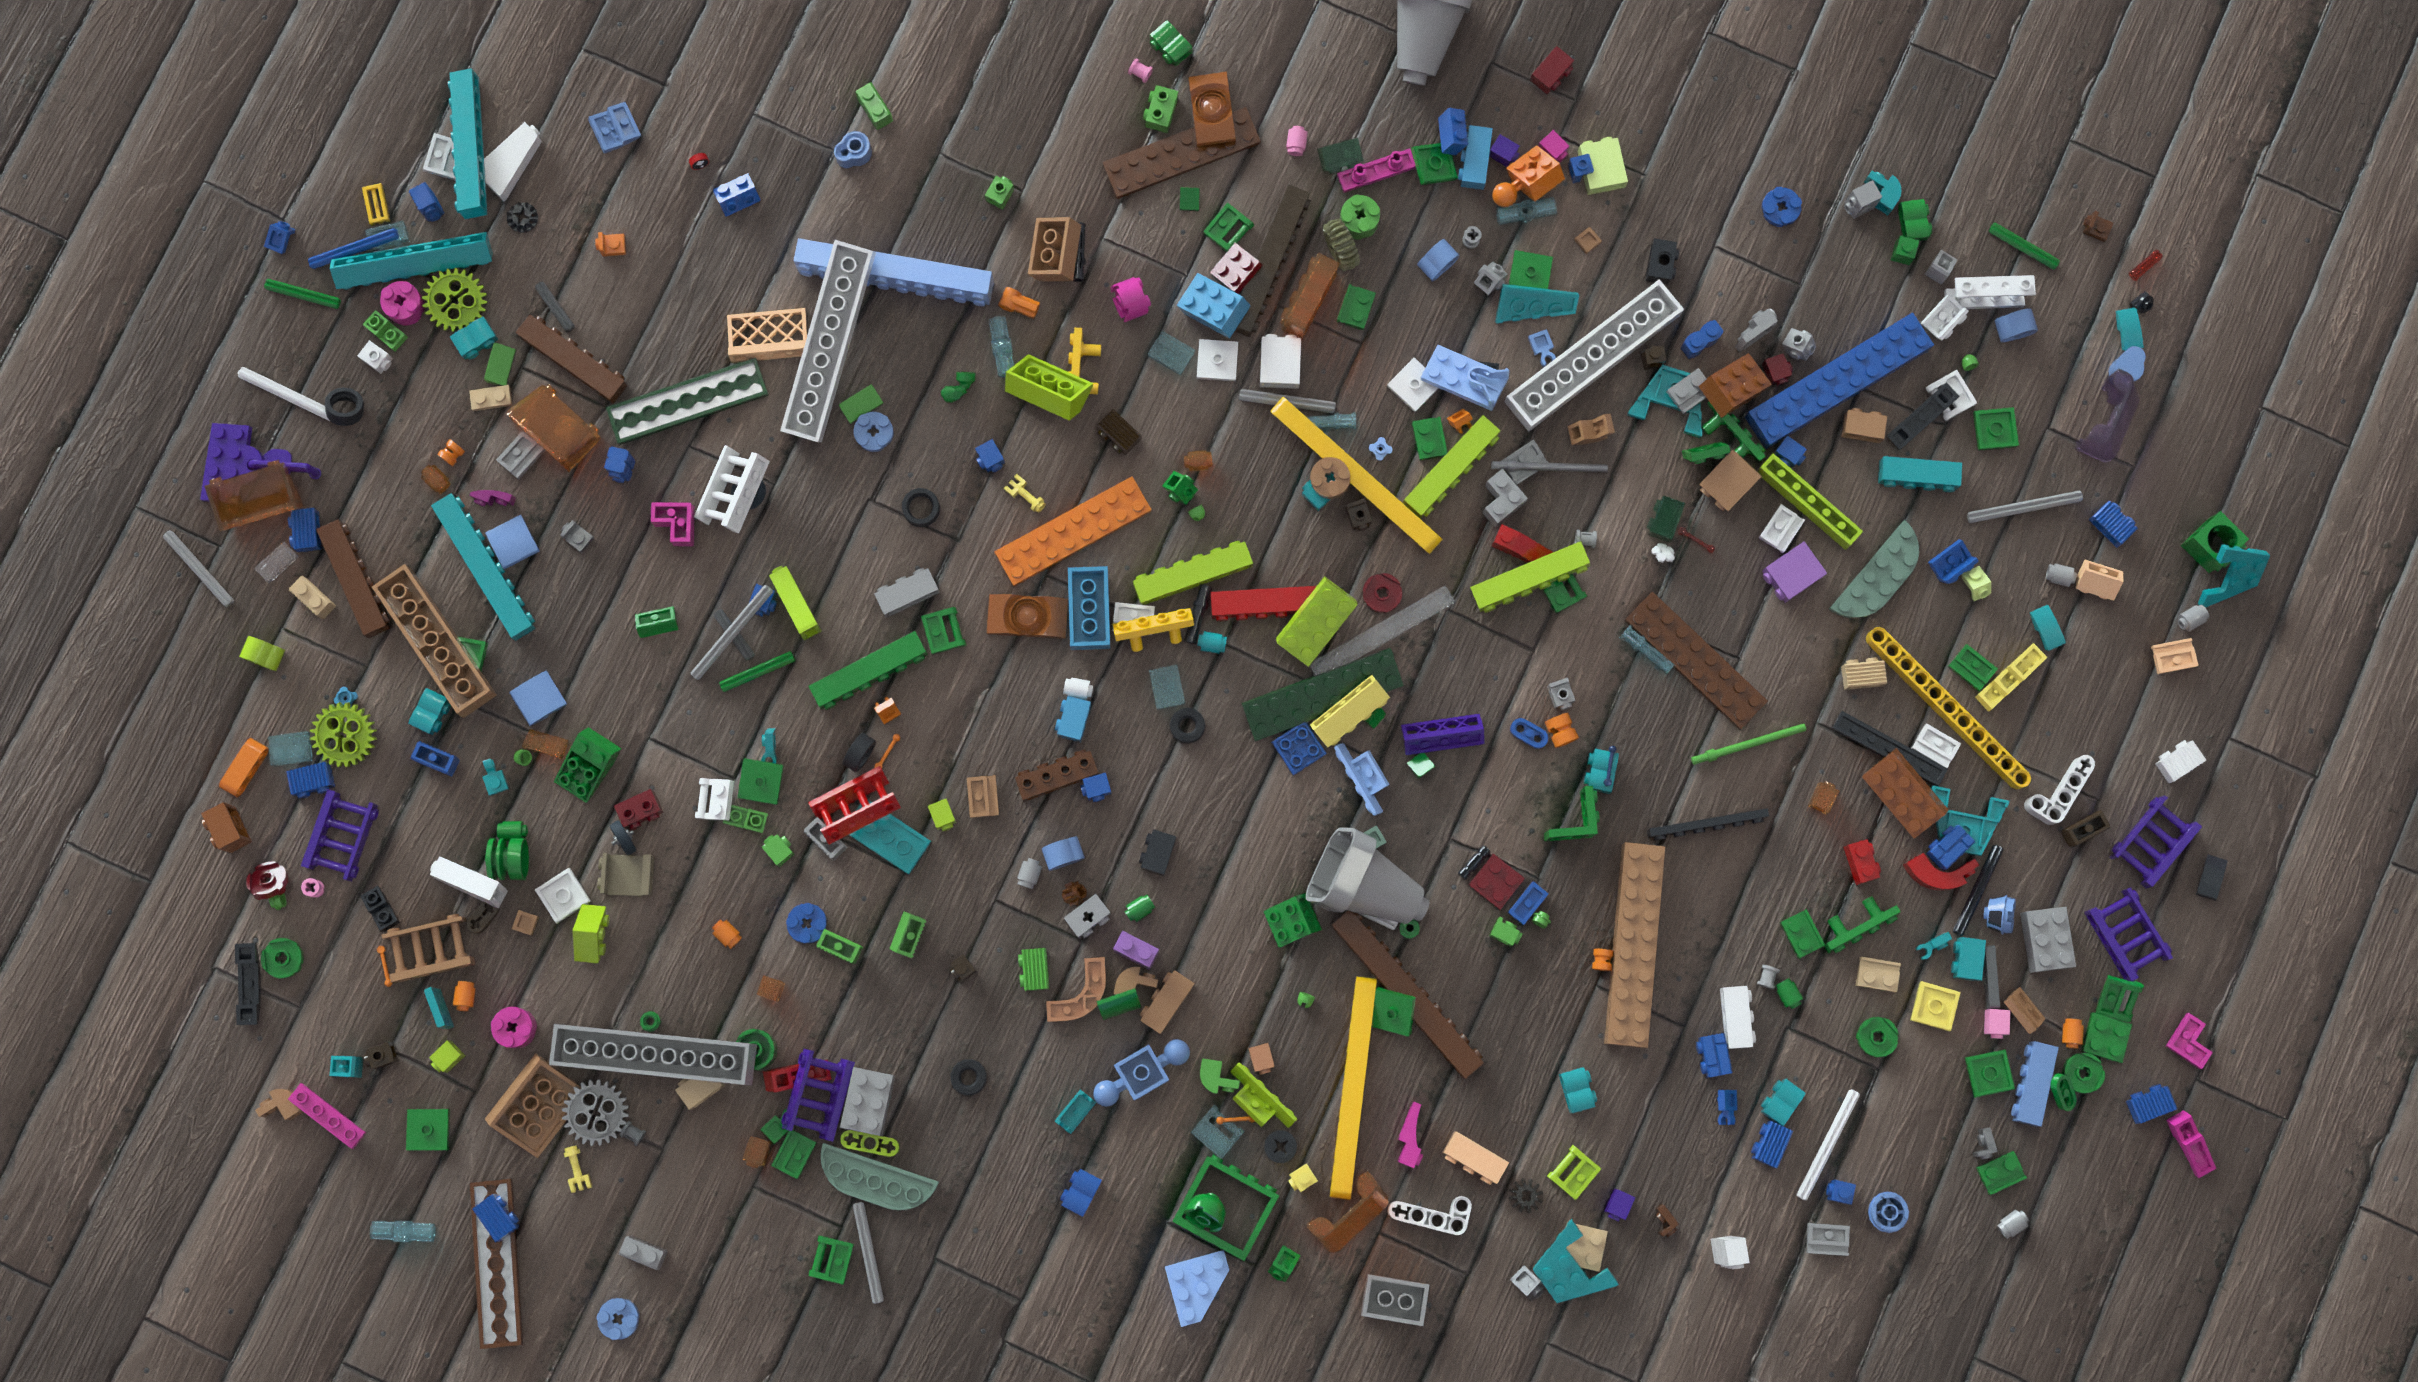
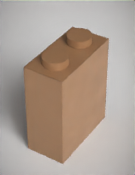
M1733 449L1699 485L1702 486L1700 489L1702 493L1708 498L1712 496L1716 500L1715 505L1722 511L1725 509L1730 511L1762 476Z

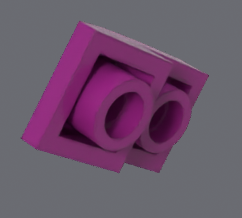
M478 490L471 492L469 495L474 499L475 504L485 507L486 504L492 506L494 501L505 507L507 504L514 506L516 501L513 495L494 490Z

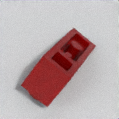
M1501 524L1492 544V547L1527 563L1553 553L1531 538Z
M799 1064L763 1071L766 1091L775 1093L792 1089ZM810 1065L808 1078L820 1081L831 1080L830 1070Z

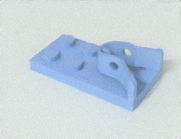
M1437 345L1421 376V380L1492 411L1509 379V369L1496 370Z

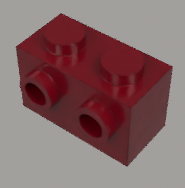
M1556 46L1532 73L1530 81L1547 95L1551 90L1555 92L1562 83L1560 80L1564 76L1567 78L1573 71L1574 59Z
M652 789L614 805L625 829L630 828V830L641 827V823L647 820L649 822L660 818L659 815L664 813Z

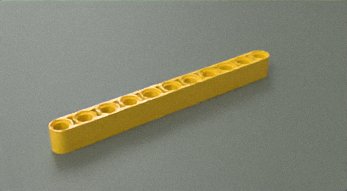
M1282 397L1270 410L1275 417L1322 459L1334 457L1343 461L1350 471V484L1427 553L1430 554L1443 540L1286 398Z
M1876 627L1866 635L1867 644L2010 787L2021 789L2029 785L2031 782L2029 772L1885 629ZM1873 633L1880 635V642H1876L1873 639ZM1887 647L1894 649V656H1890L1887 653ZM1902 661H1905L1909 664V670H1904L1902 668ZM1916 675L1923 678V684L1916 682ZM1931 689L1937 692V699L1930 696ZM1944 704L1951 706V713L1945 711ZM1959 718H1963L1966 721L1965 727L1959 725ZM1973 732H1977L1980 735V741L1974 740ZM1988 746L1994 749L1995 753L1993 756L1988 754ZM2002 760L2009 764L2008 770L2003 769L2001 765ZM2016 775L2022 776V784L2017 783Z
M1356 976L1330 1190L1331 1198L1351 1200L1376 990V979Z

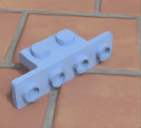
M1344 743L1336 745L1334 747L1336 757L1339 761L1343 762L1346 774L1354 781L1355 789L1365 800L1367 810L1374 816L1381 814L1383 810L1374 794L1387 787L1389 783L1370 750L1353 759Z

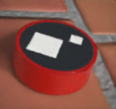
M705 153L695 154L689 159V164L693 170L702 169L710 162Z

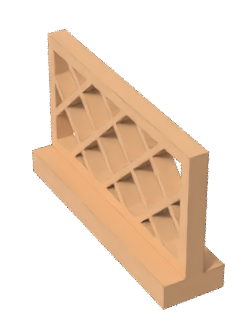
M805 308L727 315L728 355L731 363L743 362L755 357L759 361L802 356L807 339ZM802 314V320L797 325L790 321L794 315ZM774 317H781L783 321L777 327L770 322ZM760 318L764 322L757 329L751 322L754 319ZM741 320L744 322V325L739 330H736L732 326V321ZM786 323L794 327L788 335L780 330ZM767 324L774 329L768 337L761 332ZM748 326L755 331L749 338L742 334ZM797 330L803 334V340L794 341L791 337ZM777 333L785 337L778 343L771 340ZM758 334L765 339L761 344H754L752 342ZM738 336L745 340L741 346L733 347V341Z

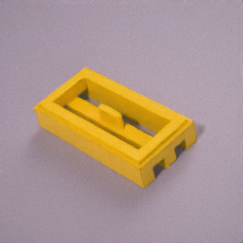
M379 183L362 187L369 224L374 226L376 223L390 222L383 185ZM376 189L379 191L384 217H381ZM370 190L372 192L374 207L377 218L375 219L373 217L370 198L368 194V191Z

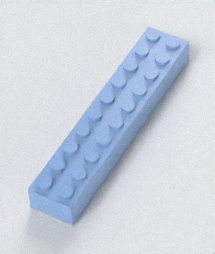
M798 238L794 256V263L798 272L803 276L811 277L812 275H818L824 279L833 244ZM876 252L867 286L876 285L883 290L894 288L901 293L911 291L916 292L915 294L919 296H927L928 294L934 295L935 298L941 300L952 298L959 303L969 301L977 306H985V304L990 305L994 280L991 271Z

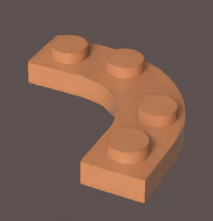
M1105 957L1084 958L1086 979L1082 992L1073 999L1047 1001V1022L1076 1020L1089 1014L1098 1005L1097 1001L1102 999L1106 986Z

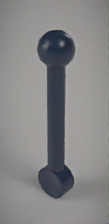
M1615 746L1609 747L1610 757L1607 776L1603 781L1606 787L1612 784L1610 776L1614 753L1617 750Z

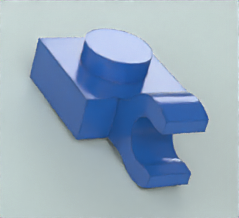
M1718 1090V1108L1722 1110L1718 1117L1719 1125H1726L1727 1118L1728 1125H1735L1734 1110H1737V1090Z

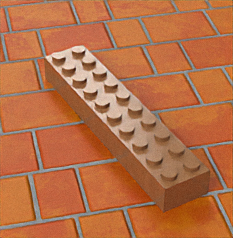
M1628 842L1622 844L1605 1045L1648 1048L1665 846Z

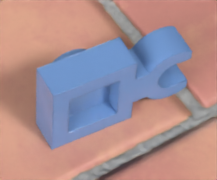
M1547 329L1528 336L1534 355L1541 354L1540 363L1543 367L1546 366L1545 358L1549 357L1551 361L1556 359L1555 355L1549 351L1554 346Z

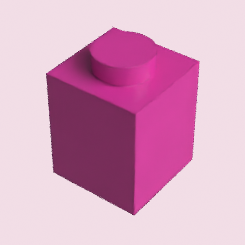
M1554 130L1538 145L1556 161L1562 162L1568 156L1569 145Z

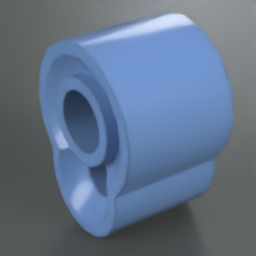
M859 131L849 132L835 146L834 155L839 166L843 168L861 166L870 160L872 149L869 139L864 133Z
M1442 239L1426 253L1417 266L1433 282L1447 271L1460 255L1445 239Z
M2032 309L2015 311L1994 321L2000 342L2021 339L2038 331Z
M2132 346L2110 365L2108 371L2109 378L2115 385L2128 387L2143 375L2146 358L2143 349Z
M1077 836L1054 842L1041 849L1049 871L1085 859Z

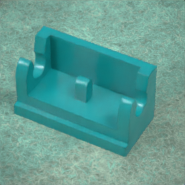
M1080 1089L1056 1118L1055 1122L1072 1134L1097 1102Z

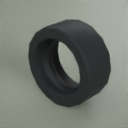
M343 387L331 391L325 399L327 418L332 423L340 426H349L359 422L364 413L362 396L351 388ZM345 400L354 403L356 409L349 413H339L332 406L338 401Z
M917 488L911 490L904 497L902 511L905 519L915 527H926L937 520L940 514V505L933 492L928 489ZM916 497H926L932 502V512L927 518L917 519L910 513V503Z
M861 733L849 748L842 764L855 773L858 772L873 752L876 741L865 733Z

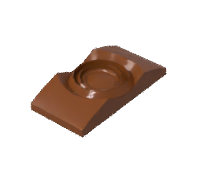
M1227 72L1188 77L1197 146L1236 141Z
M989 594L987 634L1066 639L1068 599L1049 596Z

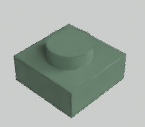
M1377 825L1364 832L1376 839V849L1387 843Z

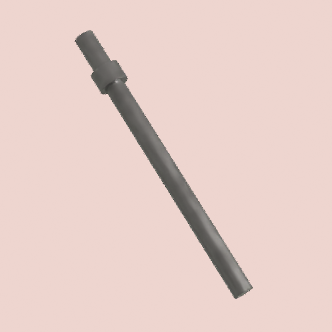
M1507 460V462L1492 461L1491 469H1504L1507 472H1515L1516 470L1607 472L1608 465L1536 463Z

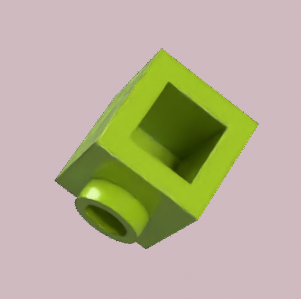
M947 799L928 806L937 830L947 831L953 828V824L957 823Z
M447 1040L429 1058L433 1061L431 1065L439 1073L441 1071L448 1073L466 1055L452 1041Z

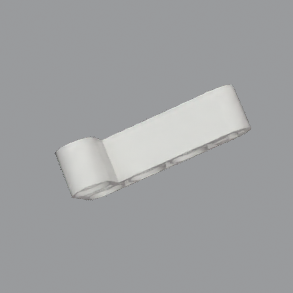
M2083 755L2074 759L2050 800L2040 794L2034 795L2025 801V810L2045 824L2054 825L2061 822L2095 766L2094 759L2089 755ZM2083 761V762H2084V767H2086V768L2080 770L2081 767H2082V765H2083V764L2080 763V762ZM2070 777L2076 779L2077 784L2075 787L2070 784ZM2061 793L2066 796V803L2060 801L2059 796ZM2034 799L2039 802V809L2033 807L2032 801ZM2051 810L2056 812V820L2050 817L2049 813Z
M1458 1196L1452 1201L1450 1212L1447 1214L1394 1201L1389 1204L1387 1212L1395 1220L1454 1235H1461L1467 1228L1471 1212V1202L1466 1197ZM1459 1200H1464L1467 1204L1466 1209L1462 1212L1458 1211L1456 1207ZM1398 1204L1400 1209L1407 1211V1206L1410 1207L1407 1213L1408 1219H1404L1406 1215L1401 1213L1395 1216L1392 1208H1396ZM1414 1210L1422 1212V1219L1420 1221L1412 1219V1212ZM1434 1215L1442 1217L1440 1226L1436 1227L1432 1224V1217ZM1454 1220L1461 1221L1462 1228L1460 1231L1455 1232L1452 1229L1451 1224Z

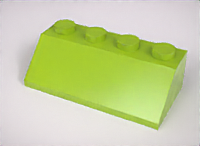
M1029 354L1006 371L1005 392L1069 421L1081 412L1093 387V383Z

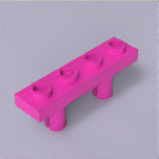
M1409 148L1400 152L1394 151L1389 156L1366 164H1357L1354 168L1337 173V177L1343 193L1413 170L1416 166L1411 149Z
M300 1083L288 1098L290 1102L351 1149H354L366 1134L364 1130L303 1083Z

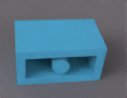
M1067 696V700L1062 701L1060 711L1063 712L1061 720L1057 719L1055 731H1058V737L1081 743L1091 708L1090 701Z

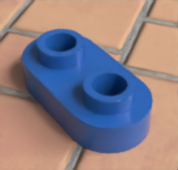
M1524 718L1514 720L1510 726L1511 734L1532 748H1543L1548 742L1547 732ZM1517 726H1522L1523 732H1518ZM1534 736H1539L1541 741L1535 742Z

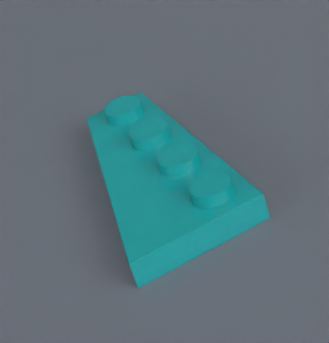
M1502 284L1495 322L1497 324L1503 323V321H1521V319L1527 318L1537 319L1543 316L1553 317L1576 314L1579 294L1576 292Z

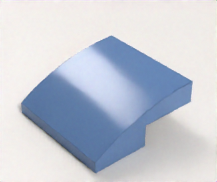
M626 102L607 107V111L589 116L588 118L603 153L618 149L641 137Z
M522 515L486 532L488 540L503 569L539 552V548Z
M547 671L529 679L509 693L529 726L546 719L549 714L565 707L567 704Z

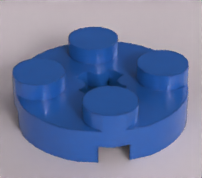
M1776 187L1768 192L1763 199V216L1771 225L1777 227L1790 225L1800 215L1802 200L1791 189ZM1777 204H1785L1786 210L1779 211Z
M810 903L800 904L790 911L786 920L787 930L790 936L798 942L805 944L815 943L819 941L823 930L827 927L826 914L816 905ZM804 919L812 920L810 923L811 928L802 927Z

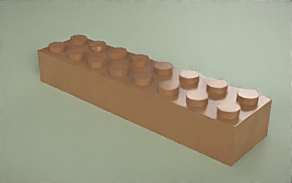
M404 564L372 586L458 715L465 718L497 696L411 568Z

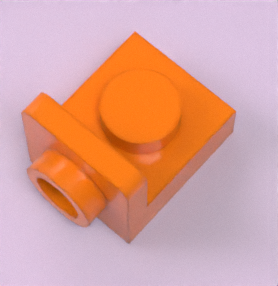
M598 232L595 245L596 250H599L602 256L626 255L624 234L604 235L602 232Z

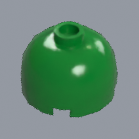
M1213 1193L1196 1195L1189 1201L1184 1210V1214L1186 1213L1185 1218L1188 1222L1202 1230L1204 1227L1211 1228L1209 1232L1220 1231L1226 1218L1225 1206L1219 1200V1197Z

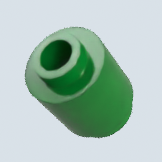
M503 821V823H498L497 825L498 839L504 838L506 841H510L511 838H524L528 836V826L524 825L523 821Z
M1146 894L1143 897L1141 895L1126 905L1127 910L1124 912L1130 921L1135 920L1137 923L1152 913V910L1156 907Z
M1790 978L1775 985L1777 988L1776 992L1785 1008L1790 1007L1793 1009L1802 1004L1800 1000L1803 997L1794 981L1792 982Z

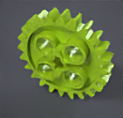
M448 268L446 275L439 271V278L434 275L432 276L434 283L427 281L430 289H423L428 293V296H423L422 299L428 302L423 305L424 308H429L425 314L433 315L430 321L438 320L437 327L444 324L445 331L450 326L452 332H455L456 327L460 330L463 326L467 327L476 318H481L480 311L486 312L482 305L488 304V302L482 300L483 297L487 296V293H481V290L485 287L483 285L477 286L480 280L475 279L473 281L474 275L472 273L466 276V270H463L459 274L457 268H455L454 273H451ZM458 281L461 284V288L454 292L451 290V284ZM466 288L469 289L467 293L458 298L459 303L457 305L452 303L445 312H441L444 307L452 302V296L457 298ZM439 294L446 296V301L443 304L436 303V297ZM472 296L474 298L472 306H465L464 299L466 297ZM458 309L459 317L457 319L449 317L451 310Z
M341 702L337 703L336 707L334 704L329 705V710L326 708L322 709L324 715H316L319 721H312V724L316 726V729L310 730V732L315 733V736L311 737L310 740H316L312 748L318 747L319 750L316 754H324L323 761L330 759L329 765H333L335 762L337 767H342L343 762L345 767H349L351 762L353 765H357L358 759L364 761V755L371 754L368 748H375L371 741L377 740L376 737L372 736V733L377 730L370 727L375 722H368L371 715L364 716V708L357 711V704L351 708L350 702H346L344 707ZM333 718L337 719L338 721V727L336 729L333 728L331 725V721ZM353 721H356L358 724L357 731H353L351 728ZM343 732L344 734H347V736L344 738V736L340 735V733ZM330 738L336 741L334 748H331L329 745ZM350 741H353L356 745L354 751L349 749L348 744Z

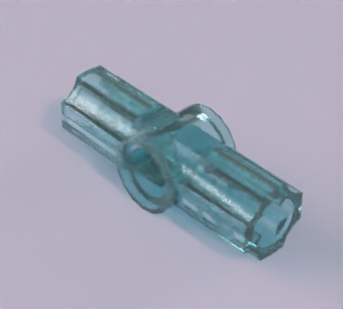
M1554 197L1535 202L1524 200L1519 204H1513L1509 207H1497L1496 216L1499 225L1520 221L1530 222L1532 219L1557 215L1556 201ZM1528 208L1531 214H1524L1522 209Z
M997 316L989 319L992 335L991 344L993 356L996 359L998 377L1005 378L1006 371L1014 366L1012 359L1013 350L1011 338L1008 335L1006 317Z
M372 1221L370 1226L371 1239L393 1240V1242L434 1241L436 1236L435 1224Z

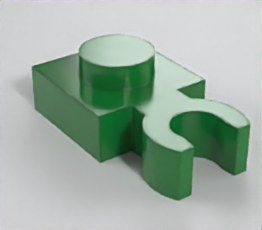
M776 1115L760 1129L773 1144L778 1142L789 1131L782 1128V1117L779 1119Z

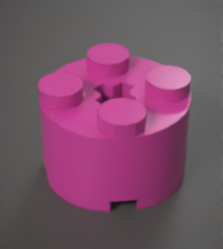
M1132 277L1111 285V293L1115 292L1116 296L1112 298L1119 316L1121 318L1125 317L1124 322L1148 314V307L1151 306L1148 295L1143 293V283L1139 277Z
M397 281L381 291L380 304L382 310L395 323L403 326L412 325L419 321L422 313L425 311L423 296L409 282Z
M518 1007L504 1008L491 1021L492 1035L504 1047L523 1048L530 1044L535 1037L537 1029L536 1020L525 1009ZM512 1024L518 1025L515 1027L516 1032L511 1031Z

